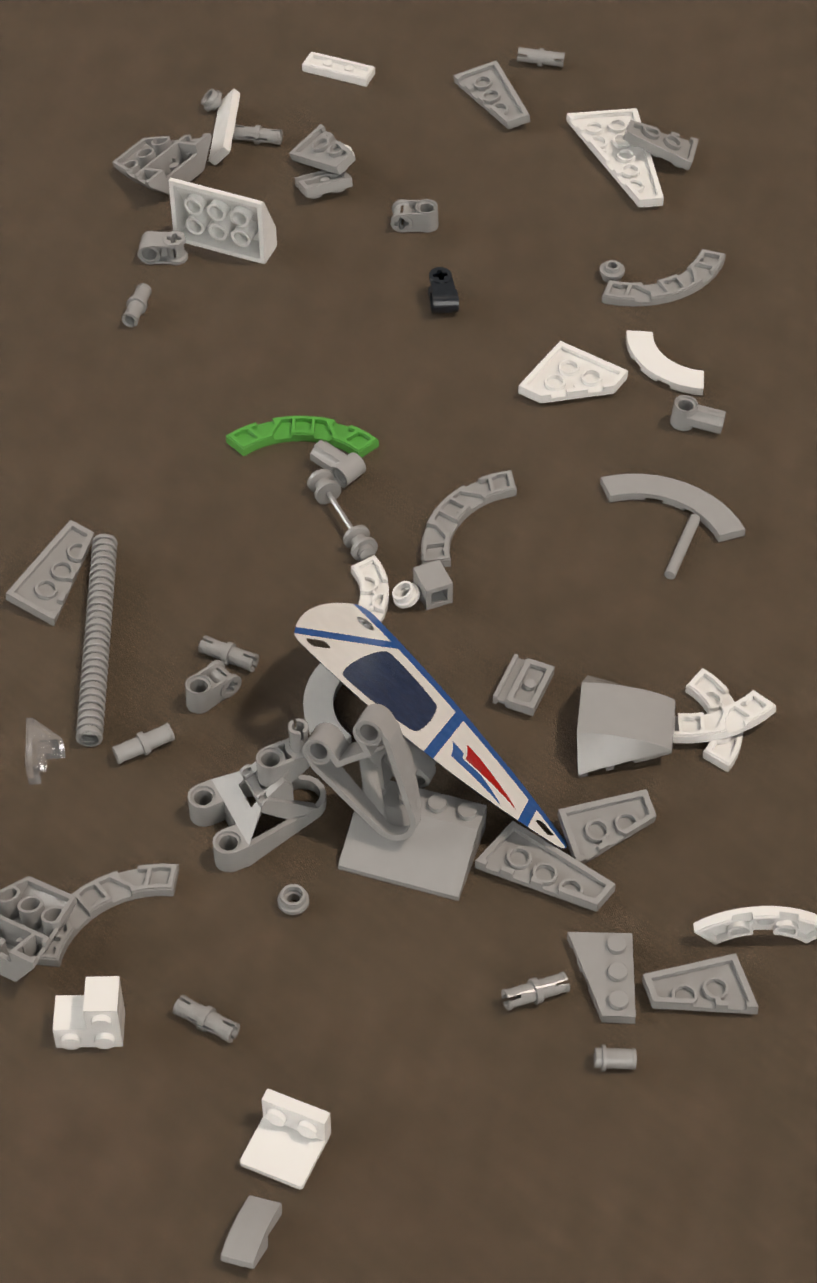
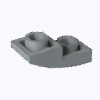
M249 1195L228 1234L221 1253V1261L254 1269L268 1248V1235L282 1215V1203Z

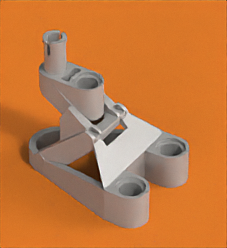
M370 704L365 708L353 728L356 742L351 744L348 743L343 733L331 723H320L317 725L303 746L304 757L311 768L378 834L395 841L406 840L411 837L421 821L420 809L422 803L419 788L430 784L436 773V761L403 736L400 725L392 712L381 704ZM357 760L360 761L363 791L342 766ZM392 776L396 778L410 819L408 826L400 827L387 822L381 790L387 786Z
M296 718V728H294V721L291 720L288 724L289 738L260 749L253 764L243 766L240 771L197 784L188 792L189 815L194 824L207 827L226 820L229 826L217 832L212 841L214 862L219 870L235 872L252 865L318 819L325 811L327 795L324 785L317 778L310 775H301L310 767L303 754V746L308 739L309 729L306 720ZM293 790H311L319 796V800L316 804L294 800ZM254 796L257 802L251 807L246 797ZM261 813L287 819L252 839Z

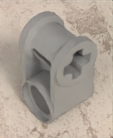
M400 199L392 205L393 216L390 224L397 232L429 233L435 231L439 226L438 205L434 200Z
M147 231L141 237L138 258L143 263L150 265L183 264L188 259V252L184 249L185 235L180 231Z
M215 660L211 662L207 667L186 680V707L189 711L197 714L209 711L212 707L233 696L239 690L242 682L241 678L237 674H231L225 669V664L222 661Z

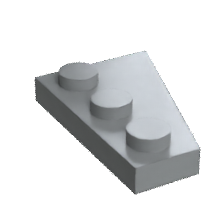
M630 120L623 137V140H626L630 145L640 147L651 155L661 157L671 162L675 167L689 170L692 165L699 139L693 137L689 141L679 138V133L672 131L667 135L661 133L657 127Z
M647 789L558 809L557 813L571 856L583 864L655 822L657 816Z

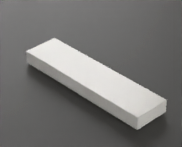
M234 88L222 99L223 101L218 107L208 160L213 165H217L231 150L240 100V92Z

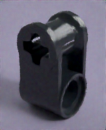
M444 267L433 268L429 272L431 286L428 288L432 314L459 312V297L451 271Z

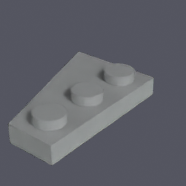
M322 124L289 152L292 161L338 175L345 172L356 160L353 152L341 141H337L331 132H327Z
M568 932V943L570 948H573L577 958V965L586 979L589 994L601 1023L635 1024L632 933Z
M736 953L645 973L642 977V983L650 1004L654 1009L741 1014L758 1013V1004Z

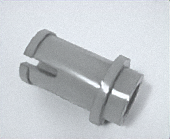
M602 1044L601 1048L594 1049V1067L601 1068L602 1072H605L606 1068L636 1069L637 1052L635 1048H606V1045Z

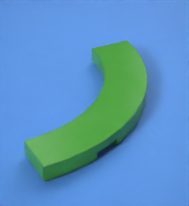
M316 416L272 418L271 422L259 425L255 422L226 435V443L243 456L269 445L292 441L317 443L322 440L348 453L354 452L361 458L379 447V440L356 426L350 425L348 427L336 423L334 419Z

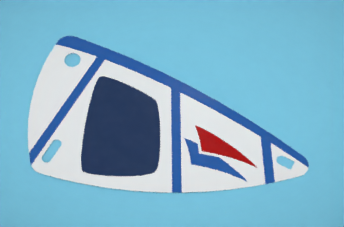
M328 603L309 609L299 618L294 631L296 639L368 706L370 704H381L387 707L399 723L403 736L433 760L535 833L560 848H567L564 838L512 770L451 697L374 614L357 604ZM357 617L368 621L374 630H369L358 622ZM307 639L324 641L330 648L313 646L308 643ZM536 821H541L553 835H547Z

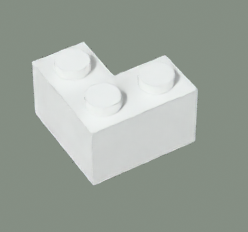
M120 976L86 977L84 995L55 996L53 1035L56 1048L74 1050L79 1047H97L100 1049L123 1047L125 1007Z

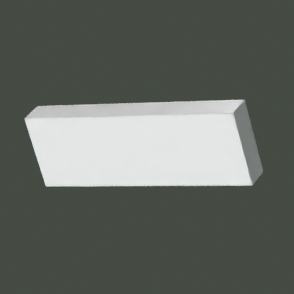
M311 52L302 64V71L365 87H367L375 75L374 66L316 52Z

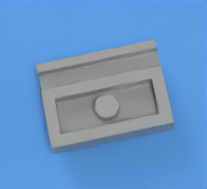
M322 170L294 177L295 186L299 187V190L307 198L311 199L320 198L322 194L329 192L340 193L345 188L353 187L352 177L346 171L338 175Z
M514 654L493 694V703L497 704L500 702L505 704L506 708L533 716L554 675L555 666L530 658L524 660L519 658V655Z

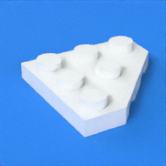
M560 341L520 383L518 393L539 403L614 394L626 381L628 370Z

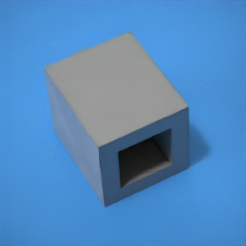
M440 560L413 567V583L420 589L419 599L425 610L453 603V582Z

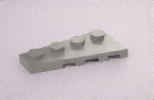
M497 60L453 75L454 83L507 129L530 122L528 111Z
M70 520L6 592V600L48 624L55 626L91 547L94 532Z
M514 821L475 860L476 869L595 912L615 892V883Z

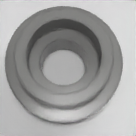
M212 88L203 96L201 104L204 105V109L207 112L218 109L223 101L221 99L222 93Z
M609 260L600 265L599 272L605 282L608 283L609 280L619 282L625 274V267L616 260Z
M289 884L278 894V907L282 912L289 915L300 914L309 906V895L302 886Z

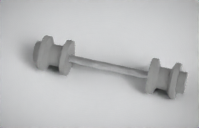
M328 469L314 471L308 478L307 486L312 492H315L314 496L318 503H332L345 523L348 531L343 536V543L347 548L351 549L352 557L356 561H363L373 556L378 549V544L374 538L370 537V531L366 526L357 525L353 527L336 501L341 493V486L337 481H334L332 472Z

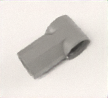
M680 395L674 400L670 424L679 431H688L694 427L721 434L726 411L698 405L694 397Z
M318 441L310 453V460L323 469L330 470L334 476V481H337L342 488H345L366 472V465L358 454L351 452L347 455L326 441Z

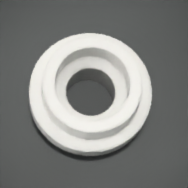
M410 581L398 583L392 591L393 602L398 608L402 609L413 606L421 594L419 587Z

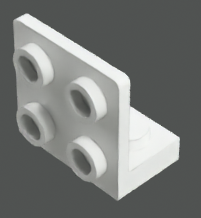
M267 1088L262 1098L263 1118L240 1159V1165L301 1190L304 1188L331 1135L330 1112Z

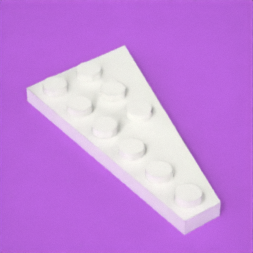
M637 108L567 113V123L638 207L663 206L664 197L651 154L623 140L630 120L641 123Z

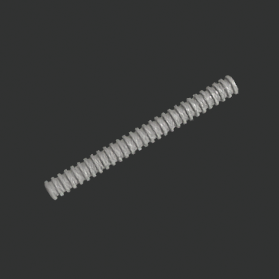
M105 533L96 535L92 541L75 737L79 744L87 747L99 745L103 740L118 545L117 539L114 536Z

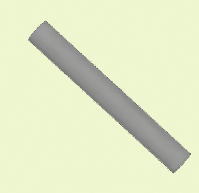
M690 515L664 573L666 578L671 580L675 578L700 523L701 518L699 515Z

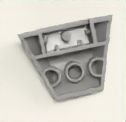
M204 133L201 138L194 139L191 138L190 134L182 136L179 140H171L170 136L142 138L112 163L118 171L133 181L151 190L170 195L168 182L170 177L191 182L204 171L212 136L211 133Z
M587 675L581 685L577 725L578 778L586 777L588 772L606 768V771L612 770L615 765L633 761L634 763H639L672 754L675 699L652 691L629 687Z
M31 876L0 890V975L17 982L34 969L41 956L58 936L70 917L77 902L76 896Z

